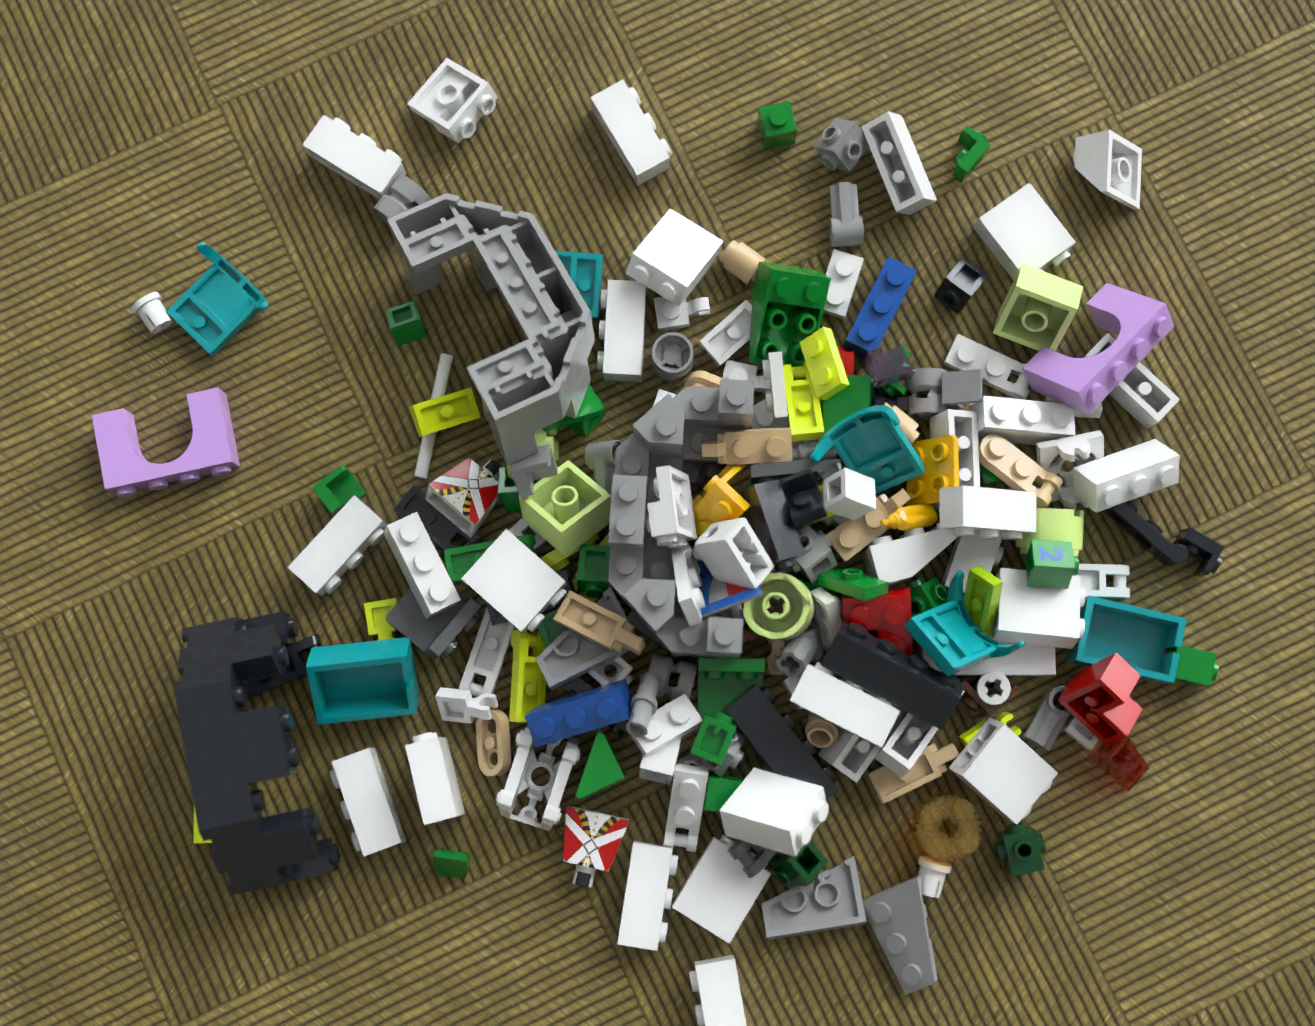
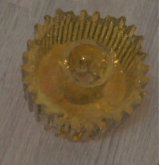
M936 793L935 796L929 795L928 799H923L924 804H918L919 809L914 810L916 815L911 817L913 822L909 823V825L913 827L910 830V833L914 834L912 840L917 841L916 846L922 848L921 851L938 861L949 862L950 860L956 862V859L963 860V855L968 857L969 853L975 852L979 846V839H981V836L978 834L982 832V829L979 828L982 822L977 820L980 815L975 814L976 808L970 802L957 795ZM943 819L952 823V830H949L950 833L948 835L939 831V825H944Z

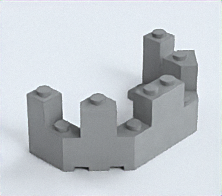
M445 193L388 218V225L403 270L416 294L445 282L440 263L469 251L473 269L486 292L496 287L499 289L527 340L467 367V370L483 400L494 441L507 465L509 466L537 453L538 449L534 432L564 419L565 416L576 418L591 381L587 359L595 337L591 312L535 216L524 211H519L518 214L504 211L502 206L478 200L475 203L462 201L457 195Z
M720 379V388L686 386L674 398L668 393L633 424L634 433L616 448L615 475H612L608 581L613 590L672 655L739 658L742 653L743 619L732 618L729 609H725L703 617L702 623L689 626L678 602L671 549H668L667 545L658 546L657 539L651 536L645 524V514L648 513L647 503L660 501V498L655 494L653 480L657 478L656 468L669 465L682 471L683 461L718 463V457H701L700 441H717V433H725L724 430L750 429L753 416L754 381Z

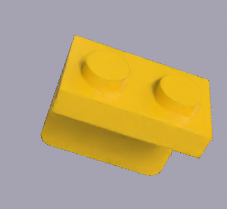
M954 435L912 443L913 448L925 465V471L923 474L906 481L907 494L911 498L907 502V506L923 503L939 504V488L959 486L958 438Z
M747 464L727 465L718 476L715 475L705 485L702 496L699 494L692 501L698 539L711 524L740 518L749 508L750 504L730 486Z

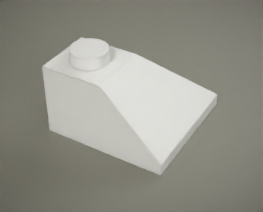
M1111 130L1076 137L1075 151L1073 153L1074 168L1100 192L1133 210L1139 209L1142 149Z

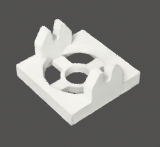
M1101 431L1036 443L1037 464L1047 472L1059 473L1065 480V486L1060 487L1056 493L1051 494V502L1060 500L1064 507L1076 510V503H1081L1087 508V505L1073 496V470L1064 472L1061 470V466L1066 460L1075 462V459H1077V466L1104 457V435ZM1057 455L1061 456L1056 463L1051 464Z

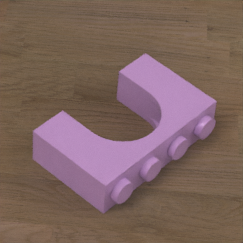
M1106 283L1086 303L1094 325L1119 335L1118 338L1106 350L1086 358L1068 357L1043 347L1022 368L1031 389L1086 414H1090L1174 327L1166 303Z
M217 387L186 394L193 428L192 439L187 450L179 458L163 464L150 463L143 456L139 447L134 415L122 408L92 415L105 490L117 494V497H129L136 495L138 489L148 487L149 490H160L167 488L170 482L180 480V483H192L199 481L201 475L211 473L212 476H224L230 474L231 469L240 467L226 393Z

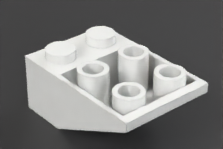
M938 523L929 532H924V528L920 527L904 532V535L900 536V539L893 540L891 535L872 540L873 543H870L869 547L862 553L867 575L888 582V587L903 584L959 536H954V530L940 529V523Z

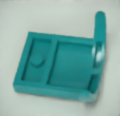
M200 242L196 247L197 250L213 265L166 312L214 357L258 311L264 313L269 307V303L261 292L232 264L210 246Z
M555 251L591 312V318L599 319L604 255Z
M875 405L865 408L835 424L819 440L810 456L813 462H818L833 446L848 469L875 479V494L919 476L925 471L924 463L899 426L900 420L892 408L886 405Z
M962 570L956 572L951 580L947 603L911 617L904 625L915 641L923 647L934 660L937 667L947 677L988 658L1011 654L1026 645L1024 640L1015 644L1000 643L988 637L977 627L965 606L962 591L965 573Z

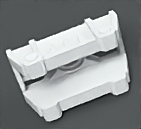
M528 726L524 731L521 730L515 739L518 749L504 790L501 789L496 797V805L499 806L501 816L550 831L553 824L556 825L557 821H560L562 815L561 808H559L572 765H576V762H579L581 757L580 749L578 748L580 738L575 736L568 737L569 740L562 760L554 765L556 757L552 756L554 747L560 745L562 740L548 743L545 753L540 752L537 759L533 749L534 742ZM538 767H544L550 772V781L545 786H538L532 780V773ZM529 788L526 797L530 798L528 806L524 807L518 816L512 814L518 794ZM545 793L548 803L542 822L538 823L535 806L537 800L542 801Z

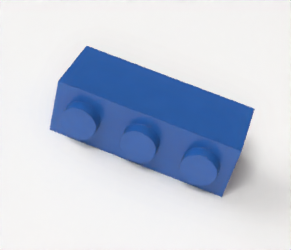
M890 257L887 258L845 340L843 347L846 348L847 352H854L855 356L869 363L871 362L917 270Z
M626 679L535 706L525 715L535 747L629 719L632 712L630 707L632 695Z

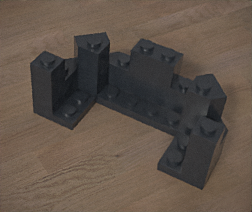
M283 611L244 620L233 617L183 628L181 638L184 643L187 642V648L179 652L177 669L179 674H183V680L175 683L174 693L198 830L203 841L211 840L214 848L210 849V855L219 874L226 872L230 879L226 881L225 885L230 896L331 873L337 870L336 864L340 863L339 848L336 843H332V838L317 840L316 834H320V822L318 815L312 813L311 807L263 817L262 810L266 808L264 793L262 789H258L257 783L298 774L296 767L300 766V754L297 746H292L290 732L294 731V722L291 712H286L285 706L280 705L244 712L243 707L247 706V696L244 687L239 686V684L287 674L285 666L289 665V655L286 646L295 643L294 637H298V627L295 618H290V614Z

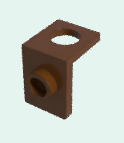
M964 679L960 680L964 684V696L961 700L974 713L979 710L985 717L992 716L1006 702L1004 701L998 705H989L979 698L977 692ZM1011 685L1010 695L1007 700L1018 690L1016 685Z

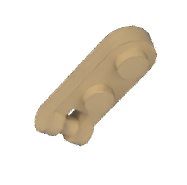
M998 434L987 435L979 442V462L1015 491L1036 493V507L1047 508L1052 500L1051 494L1056 493L1063 484L1062 479L1058 475L1047 472ZM1033 481L1041 486L1040 489L1032 485Z

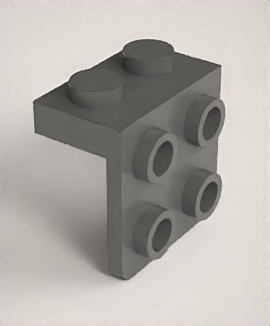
M410 588L387 614L386 621L401 635L410 637L411 643L434 661L440 654L446 658L458 644L454 638L462 629L467 633L479 619L475 613L481 606L472 598L466 603L461 599L456 606L426 620Z

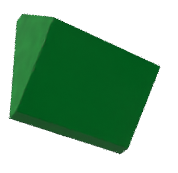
M846 375L849 386L827 400L820 399L824 434L844 418L873 406L875 384L870 375Z
M597 732L575 797L582 799L626 777L607 735Z

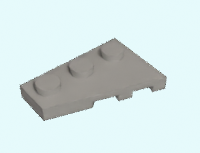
M610 586L596 604L627 619ZM568 629L561 633L536 658V661L552 691L629 652V650L623 647L620 653L614 650L610 651Z
M853 856L845 860L844 863L829 871L826 870L818 874L817 878L806 887H793L763 903L762 911L767 940L866 925L867 921L855 857Z
M921 875L863 899L865 914L905 995L932 985L938 979L932 941L929 938L926 922L928 916L926 904L923 903Z

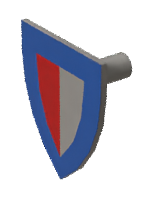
M708 571L702 581V586L699 587L705 601V607L701 608V615L703 618L729 609L732 618H741L745 622L741 603L763 596L761 585L756 589L718 581Z

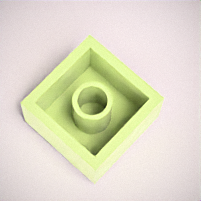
M1022 263L999 310L993 334L1040 351L1043 347L1056 351L1078 310L1083 286Z
M569 460L558 467L557 475L542 478L535 483L533 495L520 498L519 495L523 521L565 557L610 524L611 495Z

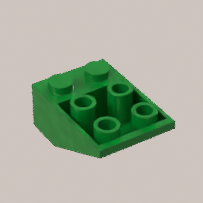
M759 261L752 291L750 363L762 365V360H768V353L782 351L783 365L791 364V367L803 366L805 359L799 342L820 328L831 281L830 277L818 270Z

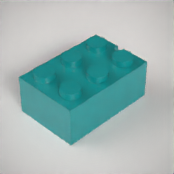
M1085 597L1084 606L1080 607V618L1085 620L1084 636L1082 639L1079 638L1072 649H1069L1068 663L1089 667L1117 652L1141 675L1140 680L1162 685L1175 682L1180 654L1174 652L1164 654V649L1181 648L1187 618L1098 597Z
M410 637L311 648L306 671L318 725L417 714L420 692L416 669L414 668Z

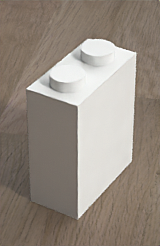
M1030 183L981 216L973 227L1013 281L1022 263L1044 271L1043 269L1052 263L1057 267L1071 256L1069 250L1076 243Z
M669 209L633 252L626 274L655 291L664 299L680 307L715 262L723 240L674 210Z
M507 529L503 531L461 578L522 633H525L528 629L533 632L545 619V616L542 615L544 610L550 604L555 607L567 594V591L564 590L567 582Z
M1000 568L996 577L1003 581L993 628V640L1018 643L1024 640L1029 645L1072 649L1079 638H1083L1085 620L1080 618V607L1084 606L1085 588H1080V576H1072L1068 589L1029 587L1026 570Z
M990 717L949 767L957 777L996 812L1016 825L1030 813L1032 805L1041 794L1051 787L1052 780L1058 774L1010 728Z
M429 732L412 737L414 743L405 745L423 824L426 825L465 814L447 737H438L437 732Z
M753 768L720 809V815L726 836L796 857L801 848L810 841L813 832L819 824L827 818L829 805L826 802L823 786Z
M722 835L720 840L715 836L712 837L673 901L672 908L727 943H730L771 873L765 869L766 864L757 875L749 878L742 870L744 867L738 859L734 860L727 852L735 842Z

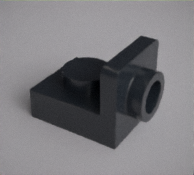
M962 257L946 276L934 297L959 314L986 280L988 274L965 257Z
M810 469L780 480L781 487L787 498L791 518L796 528L827 517L821 491Z
M1191 527L1180 530L1175 542L1184 545L1188 550V555L1194 558L1203 557L1194 574L1199 577L1209 575L1210 573L1214 574L1223 561V557L1220 554L1225 546Z

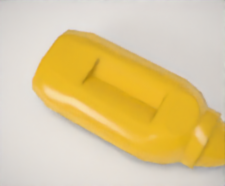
M923 503L900 507L891 513L887 519H881L880 524L883 527L888 525L892 529L909 531L920 527L933 526L937 523L938 518L934 507L931 504Z

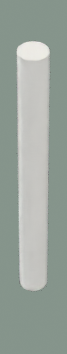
M440 354L431 399L445 395L453 356L449 354ZM437 432L422 437L414 474L416 478L427 479Z

